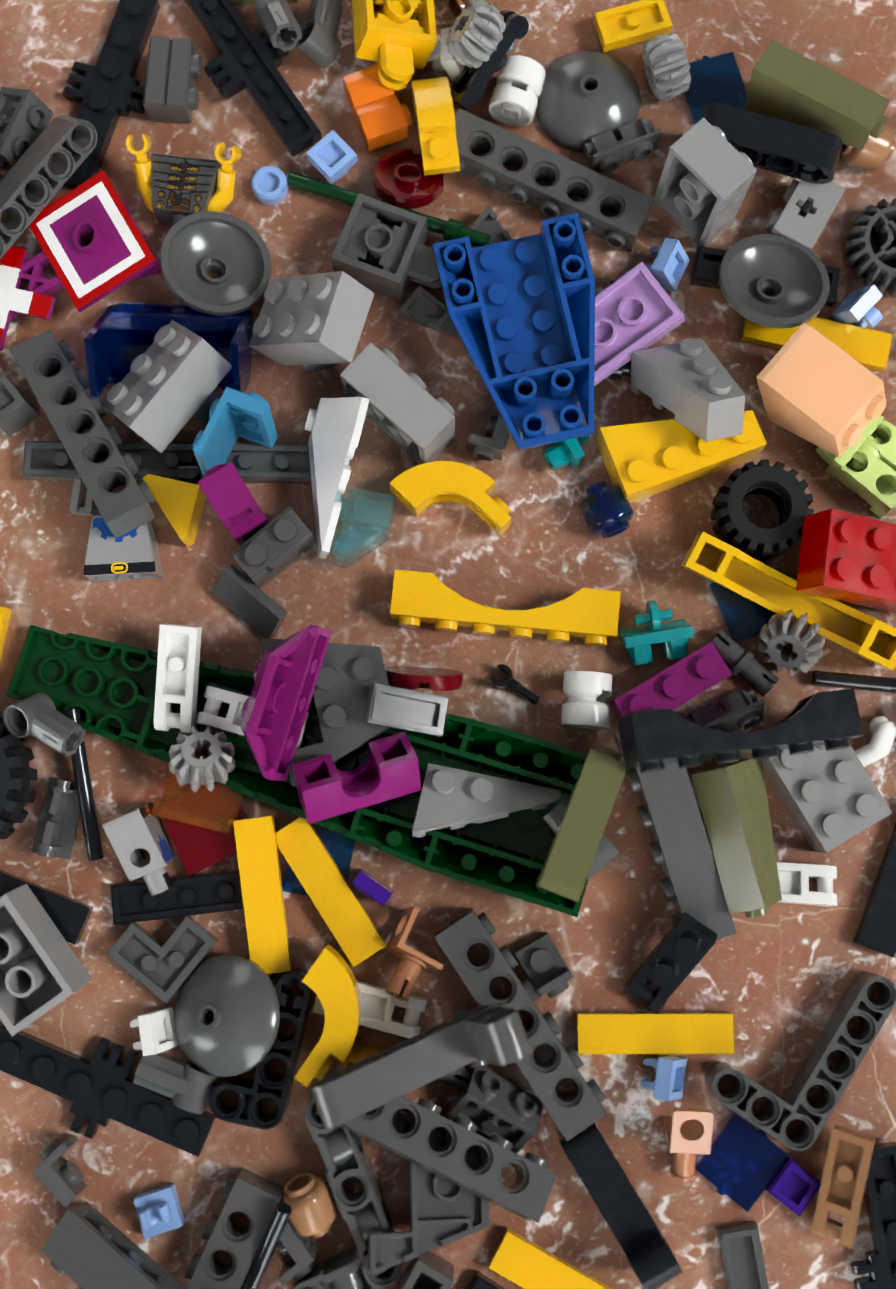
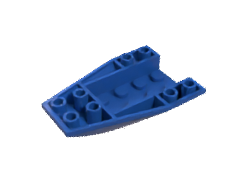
M578 213L542 220L540 234L472 248L469 236L432 244L449 318L518 449L523 450L592 435L594 433L595 279Z

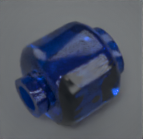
M601 481L585 490L587 496L580 502L579 508L592 534L602 535L603 539H607L622 533L630 527L629 521L633 518L634 512L629 500L625 499L619 485L608 486L606 481Z

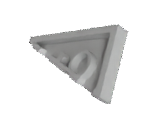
M428 763L412 837H423L425 832L450 827L451 830L463 828L469 823L480 824L507 818L509 813L529 808L532 809V812L546 809L552 804H559L561 790Z

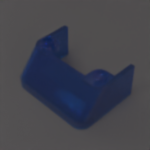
M120 303L109 306L84 337L91 397H99L107 383L114 386L116 383L121 382L129 373L135 358L148 350L153 344L154 337L159 329L168 325L172 320L202 337L231 364V370L218 386H221L222 390L229 387L245 393L250 382L252 348L249 344L253 335L252 310L247 309L233 315L217 316L199 312L187 305Z

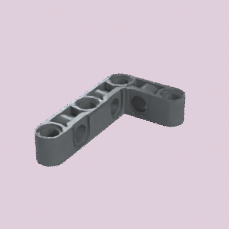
M311 1095L305 1107V1119L313 1138L312 1142H317L325 1163V1176L341 1218L344 1221L347 1220L356 1246L315 1265L304 1278L294 1282L292 1289H302L305 1287L313 1289H384L395 1283L398 1279L401 1263L377 1275L368 1274V1233L395 1232L387 1206L359 1135L341 1126L326 1129L321 1117L315 1114V1101L313 1095ZM347 1177H358L362 1180L364 1188L360 1192H350L345 1188L343 1181Z

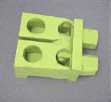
M882 415L875 420H871L863 430L857 444L853 447H848L840 458L820 447H817L815 450L823 460L830 464L825 472L832 477L835 476L841 484L853 490L872 506L870 510L880 519L896 504V427L883 420L884 417Z

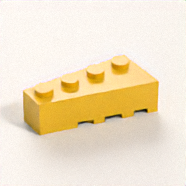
M753 410L744 411L741 435L708 442L676 422L675 419L600 427L595 439L621 506L755 458L767 445Z

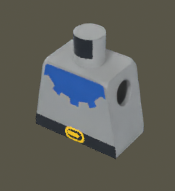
M102 515L94 516L91 520L84 576L93 582L164 579L152 520L115 539Z
M152 802L102 825L130 881L143 876L151 896L173 887L165 866L174 860V854ZM142 849L149 852L150 860L143 856Z

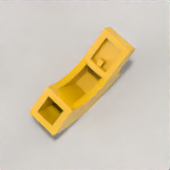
M439 77L411 81L413 110L418 127L424 176L459 172L460 160L456 137V122L448 78Z
M453 461L423 463L402 472L389 483L391 493L416 517L435 503L453 501L472 509L499 536L510 527L512 519L509 515L511 512L510 508L499 497L494 496L491 498L489 496L494 491L495 481L472 466Z
M329 944L324 948L302 980L319 997L325 1015L322 1036L294 1077L305 1087H308L313 1078L318 1081L323 1079L334 1062L328 1057L330 1053L344 1063L355 1042L360 1026L361 998L355 976L344 958Z

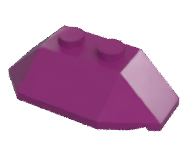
M313 624L305 627L264 651L262 659L258 661L254 669L253 678L255 683L251 696L247 698L242 708L243 722L241 730L263 777L276 781L287 780L331 638L332 631Z

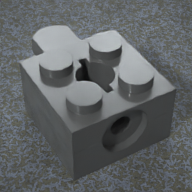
M358 193L331 256L334 272L344 271L366 288L402 301L410 280L431 288L441 287L433 248L425 246L428 238L427 218Z

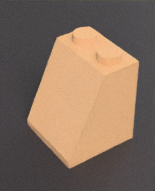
M803 323L756 377L769 421L839 458L848 447H853L857 444L865 427L872 419H877L883 413L887 403L883 380L806 323Z

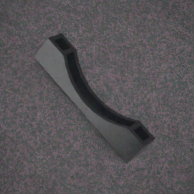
M854 688L815 693L800 700L790 713L774 726L754 732H725L709 729L686 720L670 709L633 712L617 720L625 768L640 767V773L665 770L664 764L678 762L679 769L703 765L702 759L715 758L716 764L740 761V755L750 753L753 755V760L766 759L778 756L777 750L789 749L790 755H800L813 752V746L825 745L826 751L840 750L850 747L849 740L864 735Z

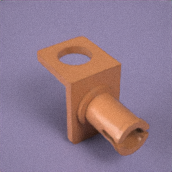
M415 906L402 911L385 949L396 955L400 960L385 991L391 996L395 993V998L406 1002L410 999V994L421 970L429 973L442 971L444 966L442 963L405 944L419 912V908Z
M674 1108L672 1110V1117H663L662 1125L669 1151L672 1153L670 1172L671 1176L679 1181L693 1180L696 1175V1154H710L714 1119L711 1109Z

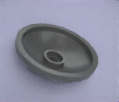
M577 51L560 57L545 70V81L541 94L537 98L536 116L542 129L557 144L573 151L584 152L583 144L588 143V138L612 130L616 140L619 141L621 137L618 133V127L637 120L641 103L637 81L631 71L615 57L598 51ZM585 86H592L595 90L589 91Z
M215 211L194 213L175 223L163 240L160 265L165 282L180 301L194 310L217 316L237 314L256 304L267 289L271 277V259L266 244L250 225L235 216ZM214 272L218 274L219 278H211L207 273Z
M759 234L746 237L735 243L726 252L719 268V285L727 302L744 318L762 326L792 328L807 323L820 313L829 296L830 280L822 261L809 248L785 236Z
M219 955L204 960L186 979L177 994L174 1008V1027L178 1043L188 1060L199 1070L207 1074L229 1077L243 1074L253 1069L270 1051L279 1028L280 1009L275 987L266 972L255 962L245 957ZM211 1010L214 1013V1020L212 1023L210 1021Z

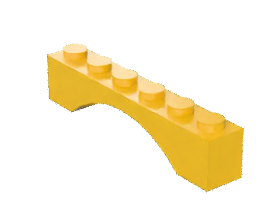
M703 531L697 533L681 566L781 616H784L791 609L796 618H800L802 614L807 613V622L809 624L819 623L820 629L818 633L824 635L825 639L880 667L893 671L896 665V628L835 599L796 591V580Z
M395 569L390 616L392 620H398V626L419 628L420 623L435 624V629L440 631L455 632L457 627L461 626L471 627L472 633L480 635H494L495 630L510 631V637L519 639H531L532 634L547 635V640L552 642L566 643L569 642L570 637L585 639L584 644L607 646V641H613L617 637L621 591L582 588L568 598L548 606L529 610H502L483 606L463 598L445 586L433 573Z

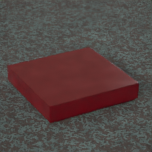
M214 782L212 792L206 788V785H201L196 793L191 790L157 807L188 876H192L237 854L233 821L245 819L248 816L236 790Z

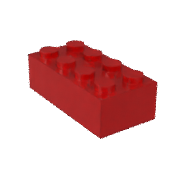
M828 509L804 516L796 591L896 613V524L836 509Z

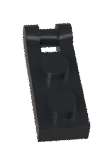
M511 10L500 12L504 16L506 28L502 33L503 40L496 47L497 51H493L489 61H484L477 69L465 66L451 88L452 99L468 110H471L473 105L480 102L486 92V84L493 73L498 72L504 65L507 58L506 53L514 40L521 39L527 34L529 23L524 16L516 14Z
M684 911L630 977L623 992L633 999L638 997L647 1003L646 1008L658 1014L668 998L713 947L718 934ZM648 979L659 985L656 990L645 984Z

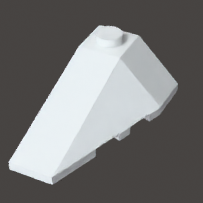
M320 398L317 410L310 408L304 430L311 431L308 450L318 558L325 559L331 548L342 506L340 498L341 495H344L351 473L349 462L352 460L355 449L359 444L370 400L368 398Z

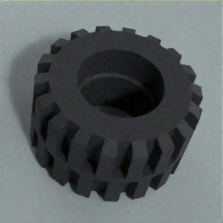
M761 459L757 465L753 461L745 463L741 469L737 468L731 473L714 496L712 502L714 508L710 512L711 520H716V524L712 527L715 535L721 533L723 536L721 541L730 544L754 559L761 557V561L769 560L774 555L779 556L801 539L804 516L811 515L814 512V509L808 508L814 501L812 494H805L804 492L809 486L805 479L799 482L795 478L799 472L793 468L789 472L783 469L785 463L779 461L773 466H770L769 459ZM748 494H761L771 499L779 512L778 526L766 529L750 522L743 510V497Z

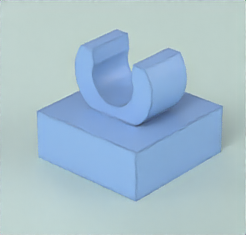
M334 130L306 152L308 161L331 184L340 180L358 162L357 154Z
M665 238L662 247L654 246L650 249V253L655 259L654 263L644 264L664 290L676 291L690 260L678 239Z
M875 285L856 289L836 308L831 316L836 322L845 324L853 322L858 327L866 328L868 325L870 328H874L883 316L873 305L883 295Z
M669 1055L644 1059V1065L652 1066L656 1070V1079L654 1081L652 1079L641 1080V1086L648 1090L654 1089L653 1098L669 1102L683 1098L688 1058Z
M175 1183L137 1195L133 1199L144 1239L182 1227L185 1223Z

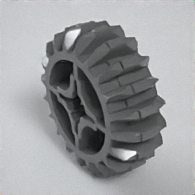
M895 198L890 204L885 199L879 201L876 206L871 204L865 208L862 214L855 218L852 223L853 226L846 235L848 243L844 253L850 255L846 266L857 267L853 273V279L863 276L866 279L864 287L873 284L881 294L885 289H888L891 298L896 296ZM870 234L874 238L872 242L874 243L877 249L876 254H874L871 248Z

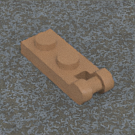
M835 1124L832 1129L814 1214L812 1234L824 1238L825 1234L839 1239L840 1245L852 1249L876 1138ZM830 1211L844 1216L843 1223L829 1218Z

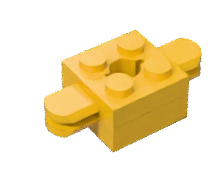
M352 0L355 58L378 62L380 82L387 88L392 90L406 88L414 74V68L424 69L437 43L434 0Z

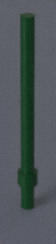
M292 171L287 177V185L352 207L358 195V192ZM401 208L426 217L427 231L443 235V239L446 241L469 236L471 245L477 247L489 245V234L467 228L464 222L451 218L445 221L408 208Z

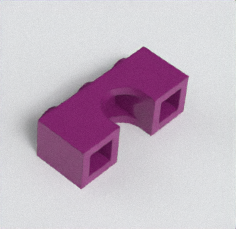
M232 462L227 465L219 464L210 468L204 474L205 478L198 481L226 529L230 531L239 546L268 524L267 519Z
M710 642L609 703V706L618 720L629 713L648 711L657 707L674 710L731 676L732 673L713 642Z
M406 732L368 742L369 757L362 766L354 770L341 771L336 769L331 754L292 764L298 796L308 824L420 791L421 782L418 757Z

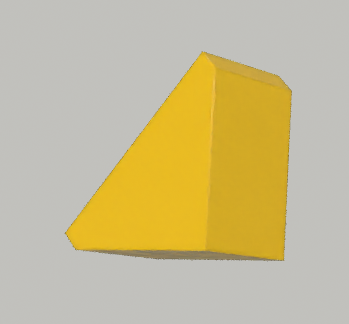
M151 474L144 476L142 479L146 482L180 540L187 547L193 545L206 495L200 485Z

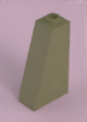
M771 40L752 70L743 109L834 134L842 140L843 144L863 150L871 137L878 139L889 118L884 116L890 100Z
M599 746L598 751L590 749L587 753L536 886L572 901H579L627 770L624 762L620 761L622 754L603 746Z
M753 758L693 774L692 779L729 914L745 912L746 918L768 914L770 912L768 907L782 900L762 759L753 760Z

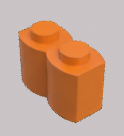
M378 64L342 76L347 100L368 152L408 138V126L412 125L409 109L406 103H399L395 95L400 93L399 90L387 88L380 82Z

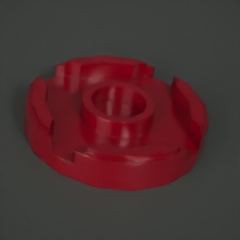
M412 149L391 151L382 156L376 163V169L373 172V187L377 195L388 204L399 208L416 209L428 206L437 200L443 191L444 173L424 176L422 156L412 154Z
M397 667L387 669L389 684L392 687L407 690L429 688L433 689L432 691H452L462 687L463 673L457 670L429 667Z

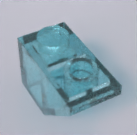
M350 488L348 499H341L342 506L338 520H343L341 534L334 535L331 555L337 556L336 562L339 568L347 569L389 540L396 505L394 495Z

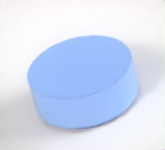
M265 166L254 173L251 185L254 195L259 202L265 205H276L285 199L288 194V185L282 170L274 166Z

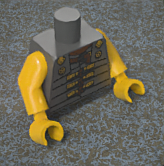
M145 133L142 134L144 147L142 150H138L133 144L132 134L128 135L126 139L127 149L136 155L133 165L137 188L147 209L155 213L160 224L168 225L169 230L175 223L188 215L204 211L223 212L233 201L236 177L233 164L237 163L242 156L238 146H233L230 160L224 154L225 142L219 143L215 148L217 160L152 153L151 159H148L146 153L151 148L150 137Z

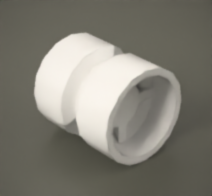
M511 55L506 58L504 65L499 70L497 86L493 90L489 103V113L494 119L511 127H526L533 122L538 105L537 98L541 94L546 77V71L543 66L537 61L521 55Z
M593 671L564 672L563 694L568 697V701L562 704L561 726L579 729H610L611 707L605 703V700L610 698L612 694V675Z

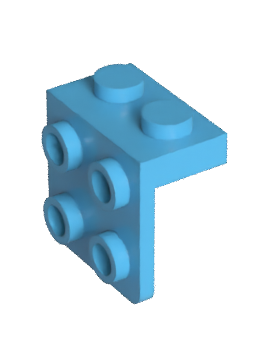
M226 387L221 398L215 399L211 406L210 420L205 430H200L197 433L193 442V452L204 476L210 468L219 464H225L238 436L272 449L278 435L269 403L256 393L247 392L245 394Z

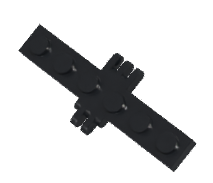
M120 0L96 66L74 61L71 69L75 74H69L67 83L72 87L65 86L62 95L68 100L81 103L76 118L93 124L97 131L98 139L94 150L63 186L74 189L99 173L120 115L128 117L130 111L144 114L145 108L142 101L145 88L140 87V82L134 77L160 9L158 0ZM75 128L73 129L71 135L72 141L74 140L76 135Z
M184 0L221 53L219 57L204 67L208 77H212L215 87L220 88L219 93L224 99H229L243 89H246L292 157L321 140V131L277 70L282 65L281 58L285 57L290 50L283 52L282 49L273 48L268 35L265 36L263 32L253 35L229 0Z
M4 1025L0 1027V1070L72 1101L70 1112L76 1114L70 1130L78 1133L85 1119L90 1122L84 1136L93 1139L99 1125L106 1127L110 1119H113L197 1157L201 1154L216 1117L207 1111L203 1114H195L182 1110L171 1102V1098L134 1084V1079L129 1078V1075L137 1059L138 1052L130 1050L123 1064L119 1062V1059L123 1053L124 1046L116 1044L110 1057H107L105 1053L109 1047L110 1040L102 1037L90 1061L24 1031L11 1036Z
M896 1142L876 1144L873 1149L864 1196L874 1250L865 1252L866 1260L851 1262L853 1274L869 1275L854 1279L855 1289H896Z

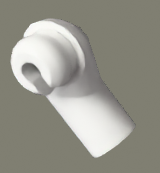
M878 716L871 720L869 725L873 736L870 743L854 751L864 767L886 757L891 750L896 736V728L894 723L889 722L884 716Z

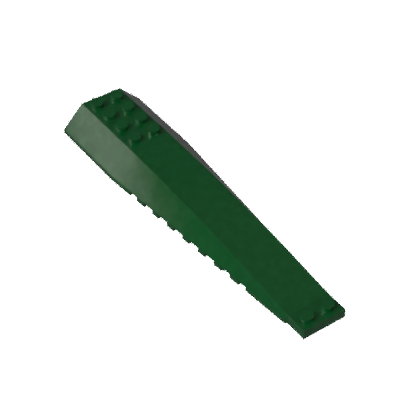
M30 625L6 693L7 697L22 700L36 693L46 694L55 704L56 711L63 715V710L79 708L82 728L168 763L171 760L169 757L170 745L177 744L176 738L181 733L179 728H170L169 731L155 730L154 728L158 652L73 633L63 635ZM200 661L197 713L204 710L207 698L203 697L206 686L250 697L255 683L253 678L254 672ZM313 696L308 709L309 717L300 748L323 742ZM171 703L172 713H180L181 704ZM221 703L218 713L219 717L226 718L230 704ZM446 713L443 736L390 728L371 740L374 741L406 732L418 757L421 782L420 791L315 822L319 826L333 830L426 870L578 917L589 880L588 877L578 902L536 886L555 837V833L546 824L547 822L543 817L558 804H552L546 809L533 812L531 808L509 813L507 818L480 824L469 823L463 828L451 830L450 827L425 832V836L419 838L412 837V830L428 763L561 790L559 801L561 803L568 796L570 798L587 754L481 721ZM201 724L197 726L198 732H204L207 726ZM212 728V729H213V735L224 731V730ZM224 731L227 736V742L232 743L235 748V755L233 756V759H235V769L233 772L228 773L226 784L214 782L306 819L297 787L291 785L289 774L286 781L264 778L245 736ZM181 733L187 736L191 735L190 733ZM368 743L336 761V769L350 771L362 766L369 757Z

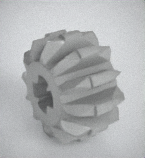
M473 0L468 7L462 9L461 14L455 18L454 25L449 29L450 35L446 40L448 52L453 55L457 62L461 65H466L468 68L474 67L477 69L484 61H489L490 55L493 51H497L498 43L503 40L502 33L506 28L504 16L498 12L499 10L491 3H486L484 0Z
M676 33L661 34L644 42L642 53L643 67L649 83V89L652 90L653 95L661 100L671 99L680 96V93L688 91L691 81L690 65L688 63V54H686L684 43L680 40V37Z
M792 609L787 611L784 616L776 613L760 630L759 637L761 640L758 643V650L766 653L764 663L774 662L776 664V673L783 668L788 670L791 677L797 674L798 670L807 673L816 662L820 661L823 655L822 647L825 644V636L818 633L820 629L819 623L809 624L807 622V613L802 614L800 618H796Z
M208 725L204 732H198L192 726L190 736L179 733L176 738L177 744L170 745L169 757L171 760L169 762V769L172 775H176L180 786L191 782V790L194 793L200 788V785H206V788L212 792L214 781L226 784L228 773L233 772L235 769V759H233L235 748L232 743L227 742V736L224 731L213 735V729L210 725Z

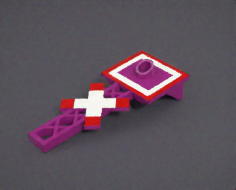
M104 170L46 206L32 221L29 227L40 244L42 252L26 261L29 252L26 249L11 246L1 258L0 351L3 350L10 321L21 314L50 321L55 303V298L51 295L63 287L76 309L82 312L134 278L162 273L158 256L127 203L118 194ZM94 232L92 242L88 246L83 247L84 237L88 233ZM51 263L57 275L51 279L44 278L46 266ZM21 282L29 283L27 291L19 289Z

